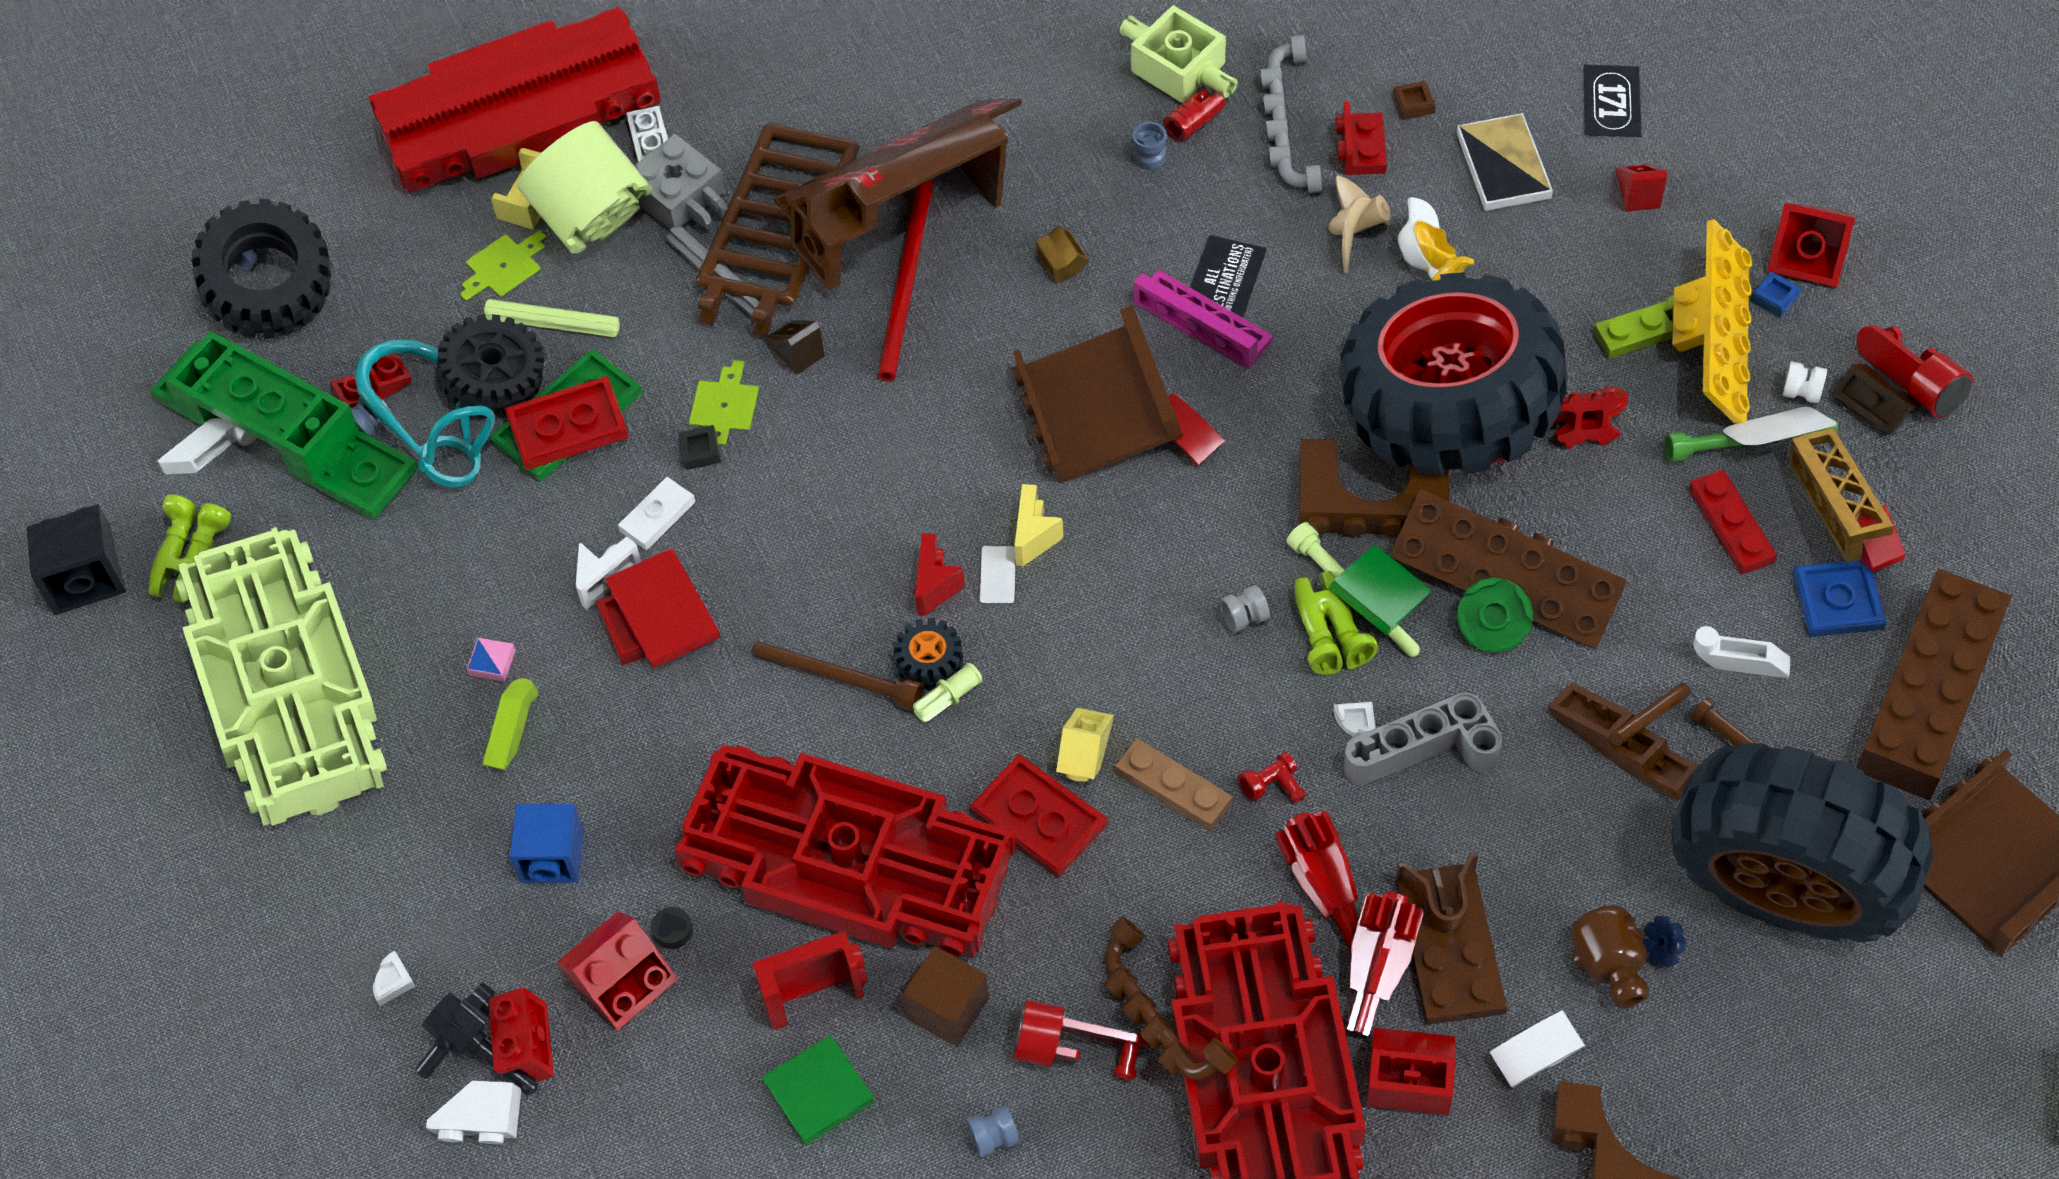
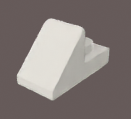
M625 537L618 544L610 546L600 559L582 543L579 544L576 589L581 605L586 610L596 603V600H599L610 591L606 585L605 578L641 562L637 545L631 539Z

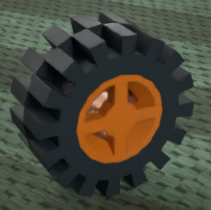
M921 618L915 620V628L909 623L904 626L905 634L902 632L898 633L897 642H894V656L896 668L901 679L904 677L905 680L909 678L922 682L924 685H928L929 691H932L939 680H947V678L962 669V644L960 636H957L956 629L953 626L948 629L947 622L941 620L937 626L935 618H928V624L923 625ZM932 656L933 659H923V657Z

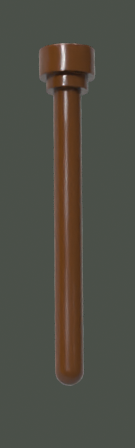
M763 642L755 643L752 648L753 654L757 657L893 697V701L898 703L900 708L913 712L914 703L920 700L924 694V683L909 678L905 681L899 680L896 683Z

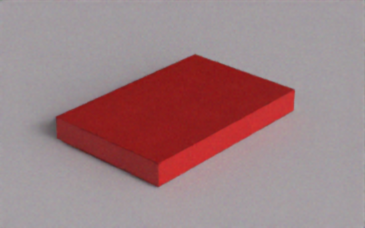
M608 376L505 408L525 470L629 438L628 430Z
M673 548L605 578L608 589L652 669L721 638L717 626Z
M1018 754L969 806V813L981 822L987 824L997 822L1008 827L1010 831H1014L1016 848L1058 879L1108 825V818L1021 754Z

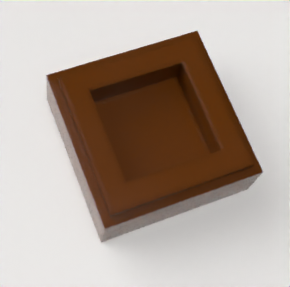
M1426 81L1393 87V97L1402 120L1435 113L1436 105Z

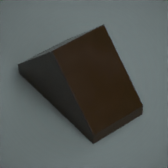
M791 320L767 337H764L766 343L796 375L825 357L821 330L817 321Z

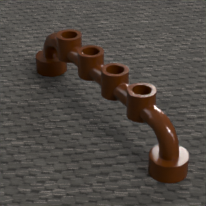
M1121 916L1111 927L1114 936L1105 952V965L1111 975L1104 983L1106 988L1120 1000L1125 996L1128 998L1122 1010L1137 1024L1144 1020L1147 1025L1140 1031V1035L1155 1049H1159L1161 1045L1163 1046L1165 1051L1158 1059L1172 1074L1177 1075L1181 1071L1189 1079L1194 1080L1209 1078L1218 1070L1227 1074L1238 1062L1233 1052L1221 1041L1213 1038L1202 1050L1206 1059L1201 1063H1195L1192 1059L1193 1054L1174 1035L1173 1027L1155 1009L1156 1004L1137 985V978L1123 966L1121 954L1124 948L1127 946L1134 950L1145 936L1135 924L1126 917Z

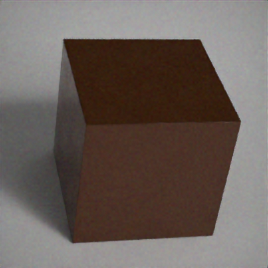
M934 946L923 964L915 971L902 994L906 1019L958 1047L989 1000L986 974Z

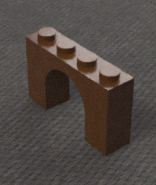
M1301 438L1299 454V525L1308 522L1319 535L1325 533H1346L1352 536L1383 534L1388 537H1396L1399 535L1420 490H1425L1449 501V470H1445L1443 476L1418 474L1413 465L1408 464L1409 484L1401 494L1386 501H1367L1352 495L1340 482L1338 476V439Z

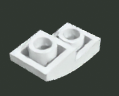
M659 106L626 113L638 162L668 140Z
M1562 1010L1491 1050L1490 1054L1510 1086L1515 1088L1545 1068L1553 1067L1585 1047V1044Z

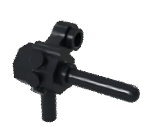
M482 982L463 1001L450 992L435 1006L424 1020L422 1027L434 1036L436 1040L434 1041L435 1044L415 1068L418 1074L428 1078L450 1050L458 1057L465 1051H468L471 1055L475 1052L494 1067L492 1044L486 1040L488 1035L483 1032L491 1019L488 1016V1001L490 998L495 997L496 992ZM521 1069L502 1074L521 1088V1091L525 1094L531 1095L537 1091V1082Z

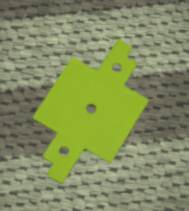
M538 230L517 245L505 234L466 261V264L476 274L462 283L465 290L460 295L468 301L490 286L502 297L541 270V267L531 256L545 247L541 241L546 238V235L541 230ZM533 244L534 247L529 249L528 245ZM502 263L507 264L504 268L500 267ZM478 282L479 285L477 287H474L473 283Z
M733 360L731 367L723 366L719 382H698L689 424L700 426L714 425L716 432L721 433L717 437L718 444L725 445L727 443L730 428L750 430L759 386L740 384L744 361ZM733 374L734 378L729 379L728 375ZM727 403L728 405L727 407L723 408L721 407V404Z

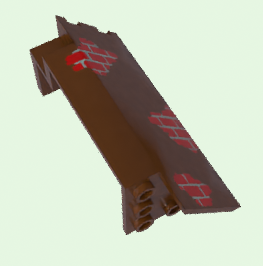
M1022 98L978 100L772 198L791 221V245L829 291L840 285L841 245L877 228L878 205L907 190L960 166L991 204L997 208L1001 205L1002 190L1004 188L1003 179L1008 137L1005 130L1000 125H996L992 119L1021 106Z

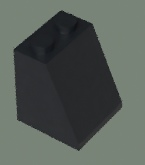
M99 504L83 507L75 512L56 518L45 519L40 523L27 526L31 578L54 616L126 593L110 525Z

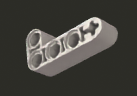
M1464 692L1352 738L1345 747L1343 772L1345 777L1354 784H1368L1453 747L1457 748L1469 768L1478 772H1486L1493 769L1498 763L1502 736L1482 701L1477 696ZM1457 715H1467L1472 719H1461ZM1424 729H1433V730L1437 731V733H1435V734H1428V733L1424 732L1423 730H1424ZM1397 743L1402 745L1403 748H1392L1389 744ZM1485 745L1490 750H1480L1476 746Z

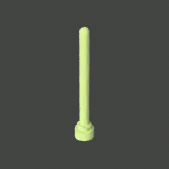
M1308 522L1298 525L1289 534L1286 541L1287 544L1297 554L1309 555L1325 572L1331 571L1335 578H1337L1345 570L1321 547V540L1318 538L1319 533ZM1399 625L1388 634L1408 656L1415 657L1419 654V645Z

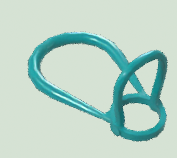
M391 339L373 345L359 358L354 374L359 396L369 409L420 457V471L425 473L428 478L447 487H463L470 484L478 475L481 464L480 449L492 431L495 414L486 406L479 405L460 408V401L456 403L457 409L448 412L433 425L428 442L425 445L418 446L373 391L369 374L374 363L381 357L393 353H411L427 358L437 365L438 349L413 339ZM485 415L487 417L486 422L473 445H471L469 416ZM459 419L462 439L454 436H439L445 426ZM451 446L460 449L468 455L469 462L473 466L472 471L462 477H450L441 474L432 466L435 459V448Z

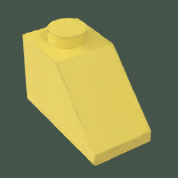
M1076 708L1063 727L1056 772L1065 773L1067 778L1074 781L1094 779L1101 769L1114 715Z

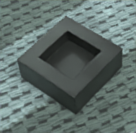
M714 425L679 432L682 459L686 470L721 462L717 432Z

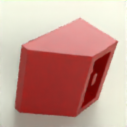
M619 911L557 961V964L578 992L617 1031L678 980L675 973L633 917Z
M1373 1027L1366 1106L1449 1116L1454 1089L1455 1036Z

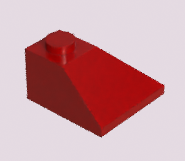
M1785 202L1767 272L1772 271L1780 275L1837 287L1855 222V214L1820 206Z

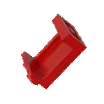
M845 930L752 962L761 997L773 1030L788 1025L783 1003L847 981L850 982L857 1000L864 997L862 984L868 982L863 966L865 963L857 942L849 943Z

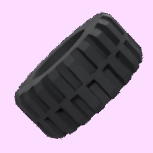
M248 199L239 201V207L232 209L231 206L221 209L220 218L211 217L205 223L206 233L203 231L198 233L195 239L196 249L192 250V271L203 307L208 308L209 315L216 322L223 320L225 329L234 333L239 328L242 330L243 336L255 338L256 333H263L264 339L275 338L274 333L283 331L286 336L295 332L294 326L298 323L306 326L311 322L312 311L314 313L321 311L324 306L323 297L329 295L331 287L329 254L326 241L322 239L321 230L316 223H309L308 215L301 210H296L293 213L291 205L281 201L276 206L271 205L270 199H259V204H250ZM256 248L277 249L290 256L296 264L293 274L287 281L268 290L244 288L229 277L228 271L232 263L242 253Z

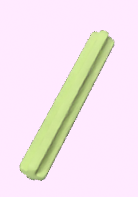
M493 299L487 300L484 307V313L488 320H492V314L500 315V321L505 322L506 318L510 317L514 319L516 324L521 322L524 325L616 337L620 329L619 318L615 316Z

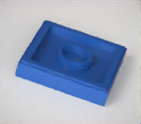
M1861 560L1850 563L1843 561L1794 567L1792 574L1809 637L1885 629L1887 621L1874 575Z

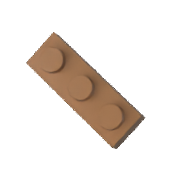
M1136 738L1115 765L1116 774L1210 832L1233 803L1232 795Z

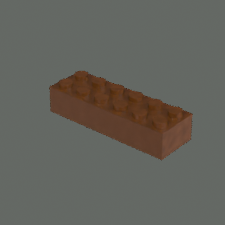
M1937 568L1856 768L1864 771L1865 776L1885 782L1888 785L1923 799L1931 800L2012 595Z

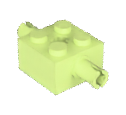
M1173 5L1150 27L1132 15H1129L1121 24L1120 34L1134 41L1131 44V72L1181 103L1189 99L1203 85H1207L1225 98L1230 97V94L1235 91L1238 83L1237 79L1219 70L1225 64L1226 36Z

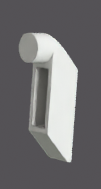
M211 418L157 461L164 474L196 473L235 441H238L242 446H248L257 437L222 418Z
M1708 626L1701 627L1696 632L1693 641L1696 653L1715 669L1789 678L1790 656L1771 642L1719 636L1714 628Z

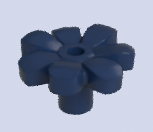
M1656 916L1654 922H1648L1644 928V933L1649 937V939H1643L1647 953H1651L1649 955V962L1656 967L1662 965L1664 967L1675 966L1678 963L1676 954H1682L1685 950L1686 940L1682 935L1684 929L1680 923L1670 924L1668 916Z

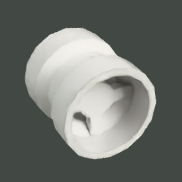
M1791 361L1782 396L1788 398L1801 396L1805 397L1807 402L1819 404L1827 369L1817 366L1813 369L1804 368L1802 363Z

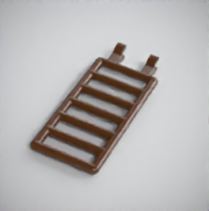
M768 123L763 127L696 277L698 286L707 288L705 295H702L698 302V309L703 310L699 318L700 323L714 325L725 292L749 296L760 300L758 307L754 309L751 315V321L756 322L753 328V335L767 337L778 304L791 306L795 303L810 267L801 256H799L796 265L724 249L729 237L796 251L791 245V236L735 224L740 212L791 222L778 205L747 199L751 187L785 193L802 185V183L758 174L762 162L823 175L856 159L859 152L857 142ZM773 138L843 152L839 164L769 150ZM718 262L787 277L790 280L785 291L714 276L713 273Z

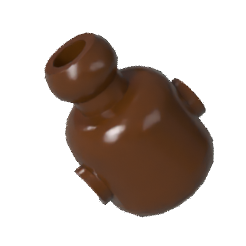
M1608 905L1585 913L1574 923L1571 938L1575 950L1572 951V957L1578 968L1586 972L1595 982L1602 984L1610 983L1612 987L1610 992L1611 999L1618 1007L1630 1008L1645 1001L1649 994L1647 982L1637 973L1644 967L1647 961V950L1643 942L1645 936L1638 931L1634 922L1636 921L1635 917H1632L1626 909L1617 905Z

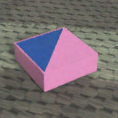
M478 638L467 667L469 676L505 682L516 651L514 644Z

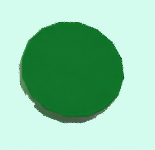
M1493 577L1480 580L1466 590L1459 602L1457 619L1460 631L1469 644L1480 651L1497 654L1511 651L1523 643L1531 631L1533 610L1530 599L1520 586L1509 580Z

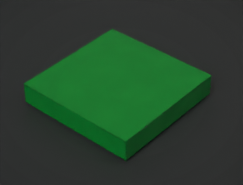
M1373 545L1335 578L1329 589L1385 635L1392 632L1423 604L1432 592L1431 589L1376 545Z
M831 1034L762 1076L764 1085L805 1146L875 1103L873 1095Z

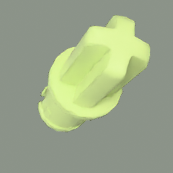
M967 663L947 680H939L936 683L937 687L914 703L915 715L922 722H928L949 705L956 706L959 703L960 697L976 685L982 683L983 679L980 672L973 664Z

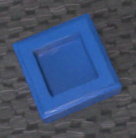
M1771 271L1754 290L1750 301L1781 318L1799 297L1802 288Z

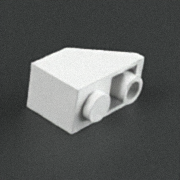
M471 1081L427 1119L426 1129L434 1134H438V1140L444 1142H463V1136H479L478 1142L503 1144L504 1138H516L521 1088L509 1082Z

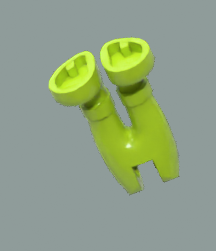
M167 495L165 497L162 509L171 520V527L167 528L165 540L159 548L151 568L149 595L161 598L166 591L171 573L179 574L177 580L183 579L178 564L185 562L186 564L195 562L194 556L199 555V552L212 549L214 535L223 531L230 523L231 513L218 505L205 503L202 504L198 513L195 504L185 497L179 495ZM197 518L196 532L193 533V536L190 541V546L185 557L183 559H180L183 548L186 545V542L189 537L188 533L194 525ZM175 584L173 599L175 602L184 604L186 601L182 602L177 585Z
M1332 572L1320 573L1319 579L1322 591L1316 593L1313 592L1307 577L1295 579L1294 594L1296 605L1313 648L1308 655L1311 669L1317 674L1332 675L1338 673L1342 668V657L1337 645L1333 643L1325 617H1328L1333 625L1347 668L1352 670L1369 662L1378 652L1377 642L1370 634H1359L1353 621L1350 605L1329 589L1335 579Z

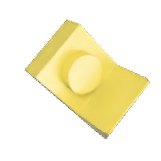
M1022 484L1015 538L1016 566L1026 565L1063 538L1062 518L1043 517L1044 500H1038L1037 485Z

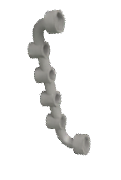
M1304 35L1291 36V43L1281 45L1271 52L1268 57L1267 68L1261 69L1263 89H1270V94L1263 96L1265 115L1272 114L1273 120L1266 121L1268 141H1275L1276 144L1275 147H1269L1271 168L1278 167L1281 178L1287 184L1295 187H1308V193L1311 194L1322 192L1320 165L1306 166V173L1304 174L1296 173L1292 170L1280 66L1281 61L1287 57H1293V63L1307 62Z

